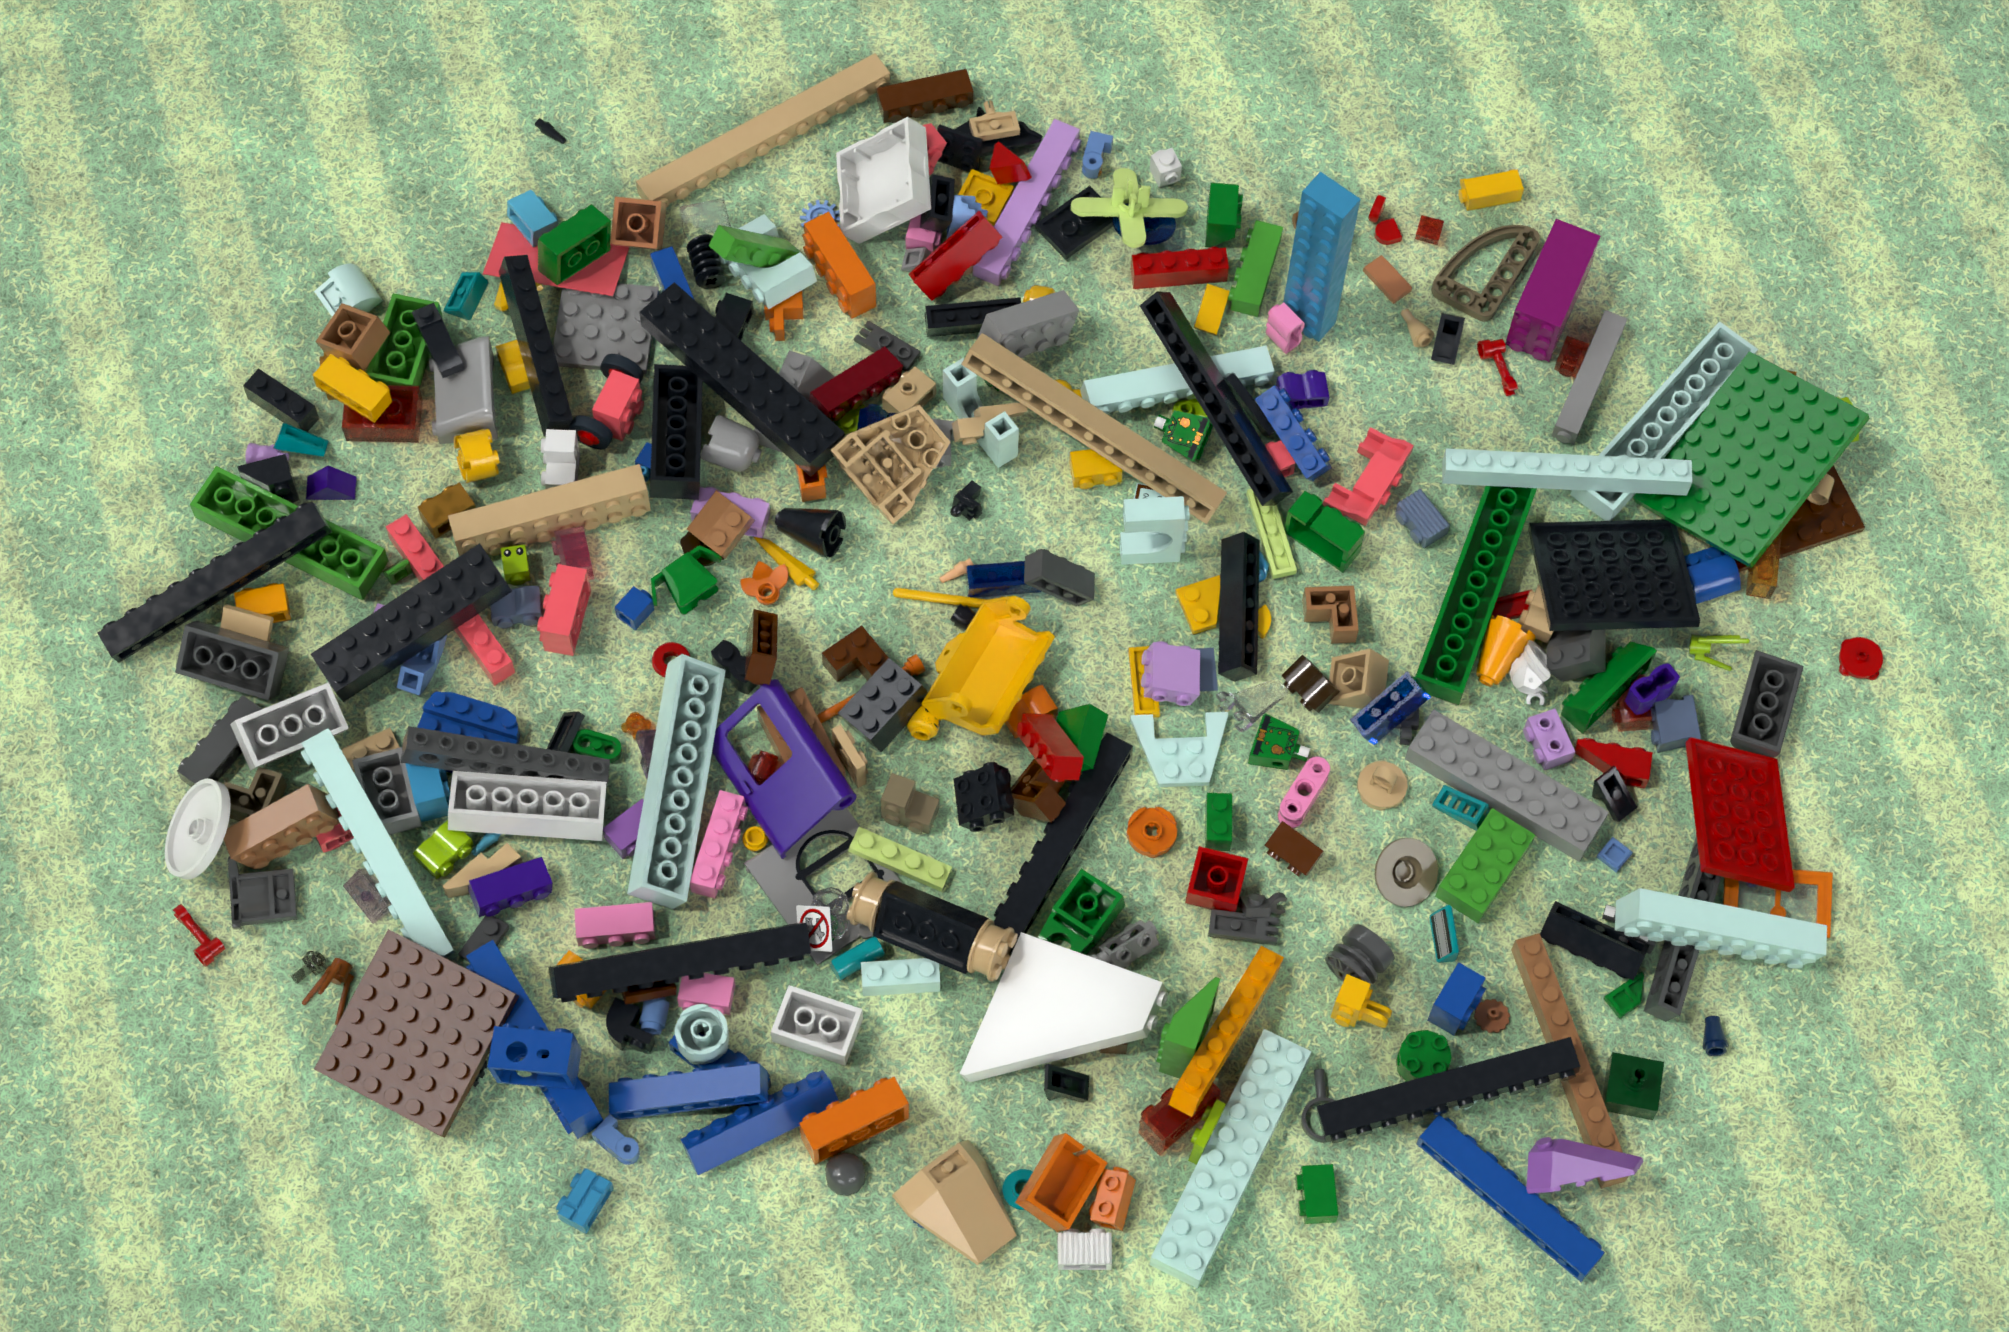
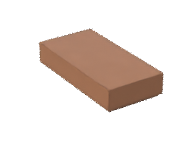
M1382 255L1363 268V272L1393 304L1412 291V286Z

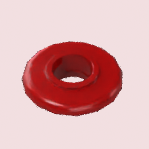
M664 643L654 651L651 659L652 667L657 674L665 677L667 665L664 661L667 657H678L681 654L691 656L687 648L680 643Z

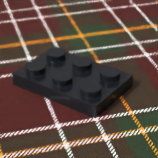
M1090 185L1035 225V229L1065 260L1119 222V217H1080L1071 211V202L1076 198H1101Z

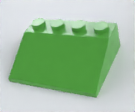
M1215 977L1177 1011L1173 1015L1170 1024L1165 1022L1156 1062L1160 1063L1159 1072L1181 1078L1204 1040L1213 1015L1220 978Z

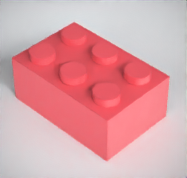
M558 564L556 572H552L550 576L549 586L551 591L550 594L545 595L543 602L545 613L543 617H539L537 631H540V641L543 643L544 651L574 656L591 593V586L587 569Z

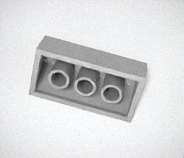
M790 350L779 372V375L807 400H809L812 390L835 377L812 357ZM756 428L754 429L759 437V445L782 452Z

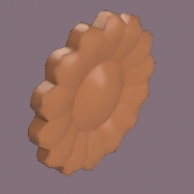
M1486 999L1484 1002H1480L1474 1015V1019L1477 1020L1476 1025L1488 1033H1498L1500 1030H1504L1506 1025L1509 1024L1508 1018L1510 1013L1507 1012L1508 1008L1503 1006L1501 1001L1497 1002L1496 999Z

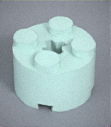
M705 1004L690 1006L681 1013L675 1025L678 1049L690 1063H712L727 1052L729 1044L728 1026L724 1015L719 1010ZM703 1032L705 1036L701 1037L698 1033Z

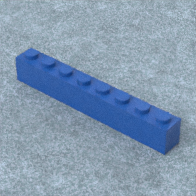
M1438 1115L1419 1136L1416 1144L1580 1282L1600 1261L1605 1252L1601 1250L1602 1247L1593 1238L1588 1239L1584 1236L1577 1224L1573 1221L1565 1220L1559 1215L1560 1211L1554 1205L1546 1204L1541 1200L1538 1193L1528 1194L1527 1187L1518 1180V1176L1512 1170H1505L1498 1164V1160L1493 1154L1488 1151L1484 1152L1477 1146L1478 1144L1474 1138L1467 1134L1463 1135L1457 1130L1456 1124L1451 1119Z

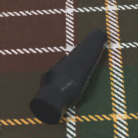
M541 118L535 122V126L540 129L541 133L562 144L566 142V138L555 130V127Z

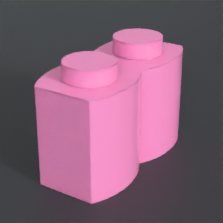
M1283 302L1281 305L1277 304L1269 310L1266 335L1287 354L1300 344L1302 340L1301 333L1305 323Z

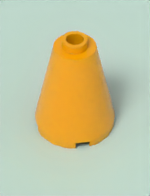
M1491 615L1476 675L1480 677L1478 681L1489 687H1492L1493 684L1498 685L1510 671L1515 659L1519 658L1524 652L1528 640L1535 641L1536 636L1534 633L1528 630L1526 634L1522 631L1521 624L1509 618L1497 615L1495 619Z

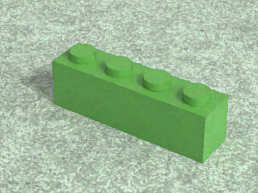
M1256 220L1254 228H1249L1246 242H1249L1248 248L1243 247L1240 261L1243 262L1242 268L1237 267L1234 281H1237L1236 288L1231 287L1228 301H1232V311L1255 317L1259 316L1281 242L1282 226Z
M718 225L709 244V247L725 260L763 268L776 266L801 252L786 239Z

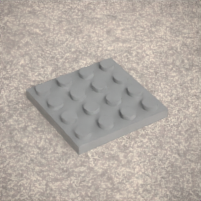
M617 283L613 296L562 288L553 343L558 367L600 370L601 363L606 355L618 354L634 361L641 367L644 374H647L652 335L641 326L639 312L658 296L659 288L655 286Z

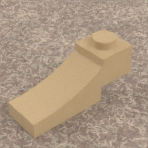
M1020 402L979 407L973 411L974 417L957 419L952 423L954 442H962L963 445L976 444L977 440L984 436L983 430H985L986 422L1004 411L1010 418L1022 416L1027 412V407Z

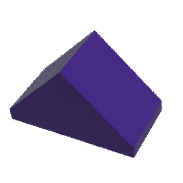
M328 465L307 476L306 500H355L357 477Z

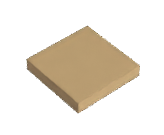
M226 604L223 607L220 627L270 642L274 617Z

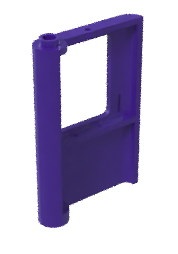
M771 679L770 685H760V688L716 728L712 754L739 795L744 796L746 806H748V809L781 859H784L786 852L832 810H843L856 800L857 795L778 679ZM759 704L792 751V757L761 785L757 783L728 739L729 731Z

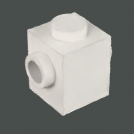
M1173 148L1159 150L1151 155L1150 172L1159 188L1180 181L1182 165Z

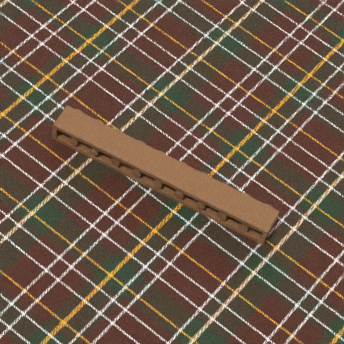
M1540 933L1515 940L1511 951L1546 1043L1568 1037L1572 1039L1580 1070L1579 1073H1576V1077L1561 1081L1584 1144L1623 1153ZM1629 1176L1601 1181L1598 1177L1597 1180L1602 1189L1626 1182Z

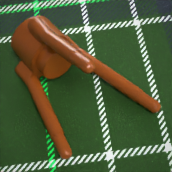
M335 958L331 966H328L323 976L304 998L302 1004L306 1005L317 991L321 995L330 982L336 985H341L344 982L335 1021L337 1026L343 1015L349 987L354 978L350 974L353 968L352 965L343 959Z

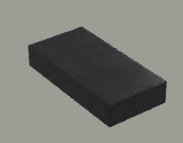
M579 711L564 712L547 749L568 753L585 715Z

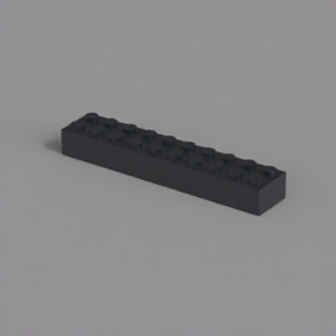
M675 282L639 312L641 326L810 477L834 457L830 449L845 437V432Z

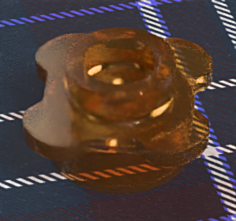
M638 712L631 713L626 722L621 725L622 731L624 733L628 732L633 736L634 740H641L643 738L642 734L651 728L650 720H645Z

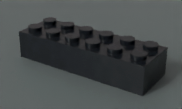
M654 364L650 498L699 500L703 381L688 367L683 365Z

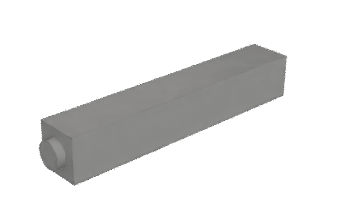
M1605 310L1555 424L1552 436L1558 441L1575 444L1628 318Z

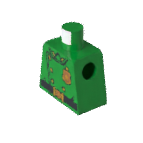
M1174 410L1170 419L1158 415L1154 428L1165 432L1162 443L1187 459L1199 463L1213 430V425L1208 417Z
M1263 713L1249 755L1248 764L1288 770L1292 758L1307 762L1311 748L1297 744L1300 734L1297 728Z

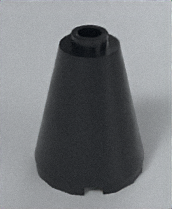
M783 508L777 513L775 524L781 533L818 555L831 558L838 552L842 544L843 538L840 537L841 529H846V517L843 512L838 510Z

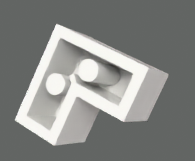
M546 429V438L541 439V453H543V463L547 465L546 471L541 473V485L548 489L578 481L580 449L576 430Z

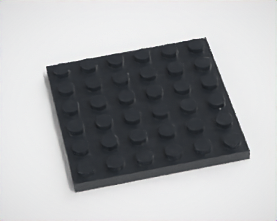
M1665 519L1529 523L1528 531L1549 631L1699 627L1700 616L1676 525Z

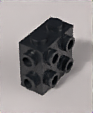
M988 762L979 769L965 771L963 775L953 779L959 826L970 829L971 832H980L986 826L1003 823L1005 819L1014 816V799L1011 792V775L1008 768L998 765L996 762Z

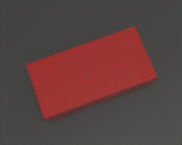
M1530 590L1498 597L1492 615L1495 619L1497 615L1511 620L1520 618L1523 609L1528 610L1529 605L1525 604Z

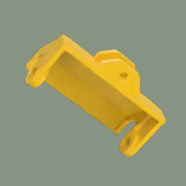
M1007 596L984 600L966 631L959 633L946 644L935 662L936 671L939 675L921 703L937 720H947L983 736L998 734L1003 724L1010 718L1013 707L1022 698V692L1027 684L1032 681L1035 670L1044 661L1045 654L1055 638L1050 631L1035 632L1016 621L1025 619L1031 610L1030 605L1024 599L1018 596Z

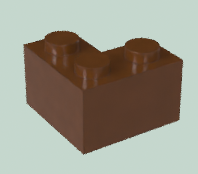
M862 625L822 652L823 666L836 682H839L856 669L868 681L889 658Z
M1033 759L1011 787L1014 799L1013 807L1023 817L1052 822L1059 816L1061 809L1066 804L1058 794L1066 781L1056 782L1051 780L1036 759Z

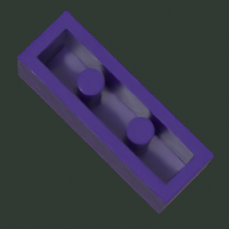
M539 857L469 880L468 892L478 916L486 915L491 917L503 909L509 907L515 909L521 907L527 901L545 899L552 893L553 882L543 858Z

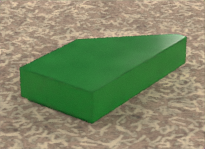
M1643 971L1638 973L1634 980L1629 979L1604 997L1605 1002L1619 1019L1641 1004Z

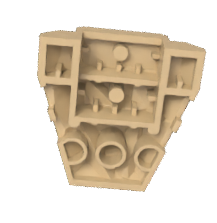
M916 405L847 434L830 451L839 462L841 469L867 500L891 524H894L912 509L915 503L914 500L921 488L925 487L927 478L933 468H936L950 441L920 405Z

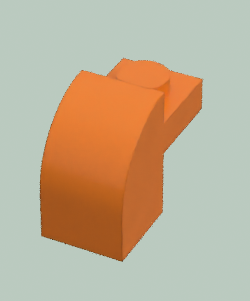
M802 291L770 309L764 305L765 320H769L770 333H775V341H785L784 320L803 319Z

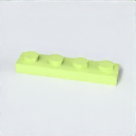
M1247 489L1246 495L1266 560L1269 563L1272 579L1295 575L1297 572L1277 504L1275 506H1262L1253 490Z
M858 827L848 850L852 854L942 892L952 869V866L862 827Z

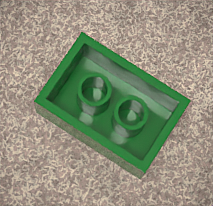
M591 204L585 209L579 210L568 220L562 221L551 231L542 234L538 238V271L558 285L609 252L611 220Z

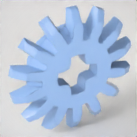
M816 200V205L814 206L808 203L807 205L810 209H802L806 216H800V220L808 222L818 217V214L829 212L835 222H840V217H836L840 214L839 210L834 211L836 207L834 203L830 207L827 206V200H825L824 204H820L819 200Z

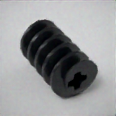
M710 234L697 236L689 241L686 246L696 284L704 289L719 287L726 280L723 275L724 270L720 267L721 260L718 259L719 254L709 247L713 238Z

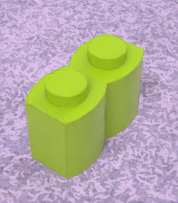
M447 820L414 851L413 855L415 860L437 880L441 876H447L453 870V864L460 858L465 859L471 853L474 844L464 831L448 830Z

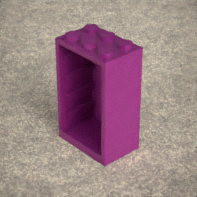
M1555 219L1514 311L1505 345L1514 351L1528 353L1537 360L1550 362L1590 271L1600 235Z

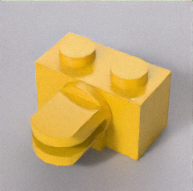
M1346 974L1330 1018L1335 1019L1334 1021L1343 1027H1349V1025L1355 1027L1357 1020L1360 1022L1364 1020L1378 1027L1385 1028L1389 1022L1388 1018L1392 1015V1010L1370 1000L1373 990L1369 989L1370 983Z

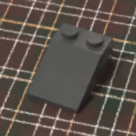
M1605 630L1553 631L1547 647V668L1550 670V674L1564 682L1605 672Z

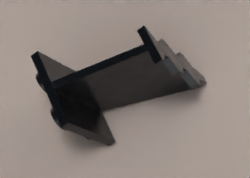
M978 107L976 117L986 114L981 107ZM969 121L955 129L939 124L937 131L947 144L938 162L966 172H970L971 169L979 171L980 158L992 155L994 146L998 141L1011 150L1039 143L1043 136L1030 130L1022 121H1018L1020 135L987 141L972 136Z

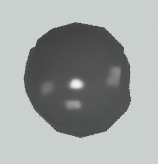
M843 1152L833 1155L826 1164L827 1185L837 1195H852L857 1193L864 1185V1164L855 1154Z

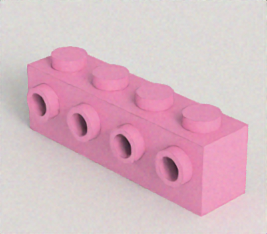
M722 790L719 791L691 875L690 889L692 893L716 899L718 890H722L726 877L723 874L726 866L729 867L733 858L731 850L733 844L738 843L741 832L739 826L741 821H745L748 812L744 796Z

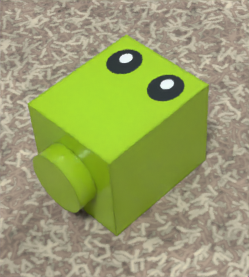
M525 544L501 548L506 583L518 586L531 581Z

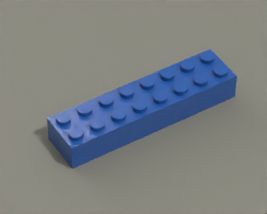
M493 940L466 955L470 963L466 966L468 970L519 995L505 1024H513L521 1029L538 1026L544 1028L545 1031H549ZM578 1077L575 1090L539 1087L568 1135L573 1132L576 1138L579 1139L602 1123V1116Z

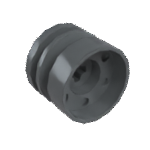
M1353 924L1342 937L1343 944H1336L1333 951H1330L1325 957L1327 966L1341 981H1344L1346 974L1370 984L1375 983L1378 979L1377 973H1383L1395 959L1392 950L1383 939L1360 924Z

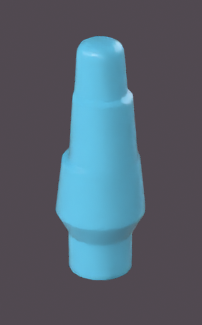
M486 833L473 848L472 854L477 856L480 852H483L490 845L498 841L501 834Z

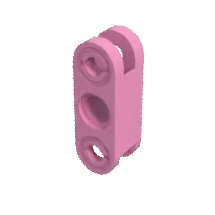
M1312 757L1306 762L1280 804L1278 813L1280 823L1283 821L1293 829L1302 823L1327 783L1330 765L1324 758ZM1306 790L1310 795L1303 796L1298 791Z

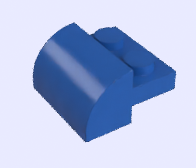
M1715 547L1684 556L1696 604L1741 590L1738 567L1731 556Z

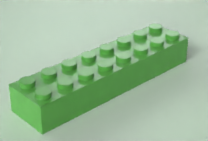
M218 466L214 468L190 503L195 518L243 542L251 539L258 530L267 529L272 526L278 518L295 512V509L298 507ZM328 520L326 522L331 528L332 533L284 561L361 600H364L389 562L385 548Z

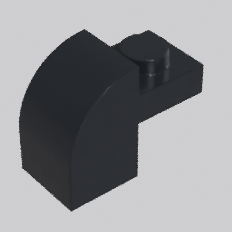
M615 997L606 1017V1027L611 1042L621 1051L624 1050L628 1042L629 1046L637 1051L643 1052L645 1049L651 1052L655 1045L654 1035L635 1028L641 1016L639 1007L633 1004H625L624 1000Z

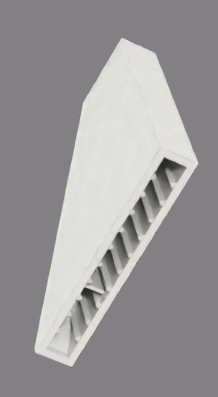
M1021 932L960 1071V1075L965 1081L974 1082L1147 1038L1150 1030L1153 1031L1157 1025L1159 1008L1163 1007L1167 1001V989L1163 982Z

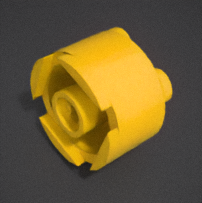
M481 429L454 436V448L460 449L458 450V456H456L458 466L466 483L499 475L497 464H500L497 451L491 448L490 443L493 440L489 429Z

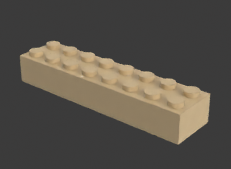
M640 464L452 514L448 516L459 556L479 543L488 555L496 556L501 554V548L524 544L527 546L534 542L544 543L552 537L560 535L569 536L574 534L575 531L582 529H595L600 524L607 522L617 523L629 516L639 517L651 511L642 470Z

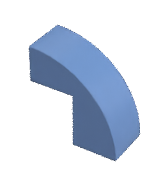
M447 635L401 665L397 683L398 689L419 696L423 693L438 666Z

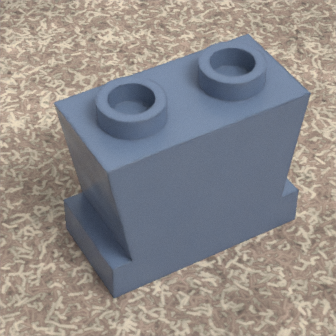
M1684 695L1681 700L1665 699L1655 702L1652 708L1647 711L1648 722H1652L1653 725L1651 742L1652 745H1656L1657 753L1685 747V742L1690 737L1701 740L1693 695Z

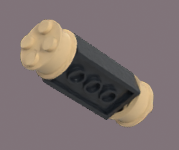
M875 872L868 873L862 883H856L852 892L854 900L847 913V919L850 920L852 925L860 923L869 927L873 937L964 974L977 971L987 975V979L991 982L998 979L1002 969L1005 970L1011 957L1009 955L1011 948L1015 945L1018 934L1011 927L1007 929L998 927L988 917L899 881H884L878 878Z

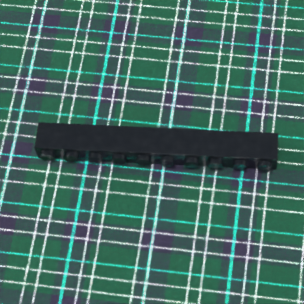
M1155 292L1139 305L1261 505L1275 506L1290 495L1293 490L1171 292Z
M312 501L303 503L295 509V512L278 518L269 528L255 532L251 539L246 542L237 543L225 555L214 557L207 566L193 570L189 573V577L170 584L163 593L149 597L145 604L138 608L129 609L117 621L108 622L97 633L110 656L119 663L332 533V530L319 508Z
M1108 732L1101 739L1093 769L1082 771L1079 780L1072 781L1068 789L1070 794L1064 800L1065 806L1054 821L1047 823L1043 832L1046 835L1042 841L1038 840L1031 851V854H1033L1031 860L1023 863L1019 871L1021 877L1017 883L1012 882L1006 894L1009 897L1004 904L1000 903L994 913L996 917L994 925L1003 929L1013 928L1014 932L1018 934L1016 943L1021 932L1027 934L1132 756L1133 745ZM1015 945L1013 946V948H1011V951H1010V954H1009L1010 956H1011V954H1012V952H1013V950H1014Z
M800 922L549 966L548 968L553 998H561V1003L577 1000L576 995L587 994V998L603 996L602 991L612 989L613 993L628 991V986L638 985V989L654 986V981L663 980L664 984L679 982V977L688 976L689 980L703 978L704 973L714 971V975L730 973L729 968L739 967V971L754 969L755 963L763 962L764 966L779 964V959L788 958L789 962L804 960L805 954H811L807 923Z
M1568 1037L1318 1105L1317 1115L1325 1142L1331 1140L1332 1143H1339L1346 1140L1347 1136L1357 1133V1136H1364L1372 1133L1374 1128L1383 1127V1129H1390L1396 1127L1398 1122L1407 1119L1408 1122H1416L1423 1119V1115L1433 1113L1436 1116L1447 1113L1449 1111L1448 1108L1459 1106L1460 1109L1470 1107L1477 1100L1493 1101L1500 1097L1499 1094L1507 1092L1510 1095L1518 1094L1525 1091V1087L1535 1085V1088L1549 1085L1550 1081L1560 1078L1561 1081L1570 1080L1576 1077V1073H1579L1580 1064L1572 1039Z

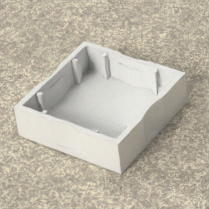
M906 117L882 129L876 135L861 140L836 153L837 176L840 187V229L847 238L860 244L931 210L926 127Z

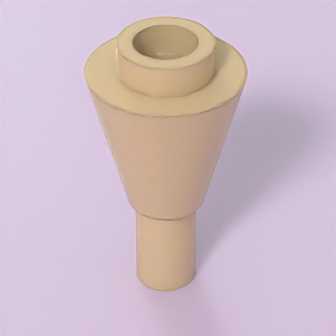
M1409 309L1402 310L1400 314L1407 323L1413 345L1415 347H1426L1429 345L1434 337V332L1414 318Z

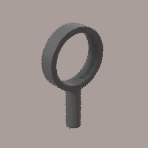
M1315 1069L1316 1098L1305 1106L1301 1116V1125L1308 1137L1317 1142L1326 1143L1324 1136L1312 1132L1306 1122V1115L1311 1107L1316 1104L1336 1101L1327 1097L1324 1069Z

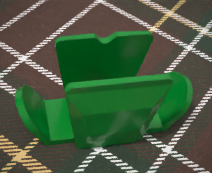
M699 545L666 566L660 573L651 578L654 607L658 606L656 588L664 582L680 613L683 615L696 608L700 600L706 601L719 591V588L716 586L717 578L702 566L697 559L702 557L712 562L720 563L722 557L716 552Z

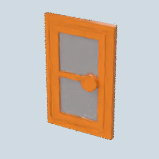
M1793 869L1795 888L1790 893L1724 877L1723 905L1827 925V938H1830L1833 872Z

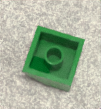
M1210 184L1205 247H1213L1235 238L1236 229L1241 228L1243 194H1239V185Z

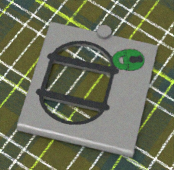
M847 808L829 812L786 852L784 859H781L773 845L743 863L746 866V871L751 873L787 925L797 923V905L830 907L832 952L811 951L809 955L817 966L858 938L866 939L873 935L869 927L860 923L852 925L847 917L832 913L833 910L853 898L852 892L854 887L825 905L806 880L808 876L849 850L850 844L860 825ZM827 835H838L848 838L846 842L805 869L800 870L802 853L811 842ZM866 860L871 869L877 873L878 878L887 882L889 880L901 882L894 871Z

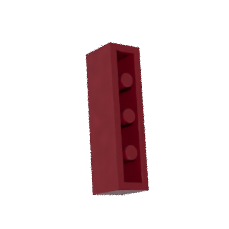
M884 346L812 390L809 401L832 422L838 421L845 413L852 409H858L866 400L871 397H877L882 390L889 386H895L901 377L903 365Z

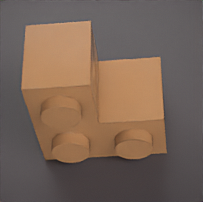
M1354 585L1305 587L1302 598L1304 622L1329 621L1331 644L1356 643L1359 629Z

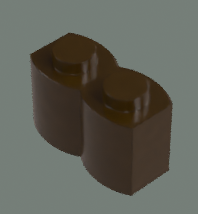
M1303 654L1281 675L1286 680L1283 685L1292 694L1297 692L1302 697L1300 703L1308 711L1314 709L1319 713L1340 692Z

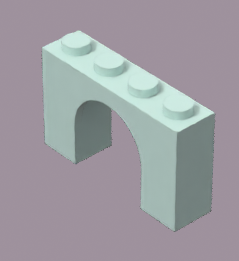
M765 214L739 228L779 238L776 226ZM801 252L769 268H759L753 265L725 260L719 255L722 264L727 263L734 277L738 276L745 289H750L757 302H762L768 309L817 282L813 265Z
M963 358L943 370V399L959 419L974 417L973 411L983 407L977 392V375L961 365L964 360ZM1004 411L985 423L984 436L977 440L997 468L1018 456L1019 428Z
M1183 496L1124 499V532H1120L1119 540L1121 565L1180 562L1181 553H1185L1186 531H1188V520L1190 518L1189 505L1184 506Z

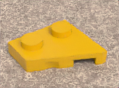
M1220 575L1176 589V596L1193 635L1216 628L1220 595Z

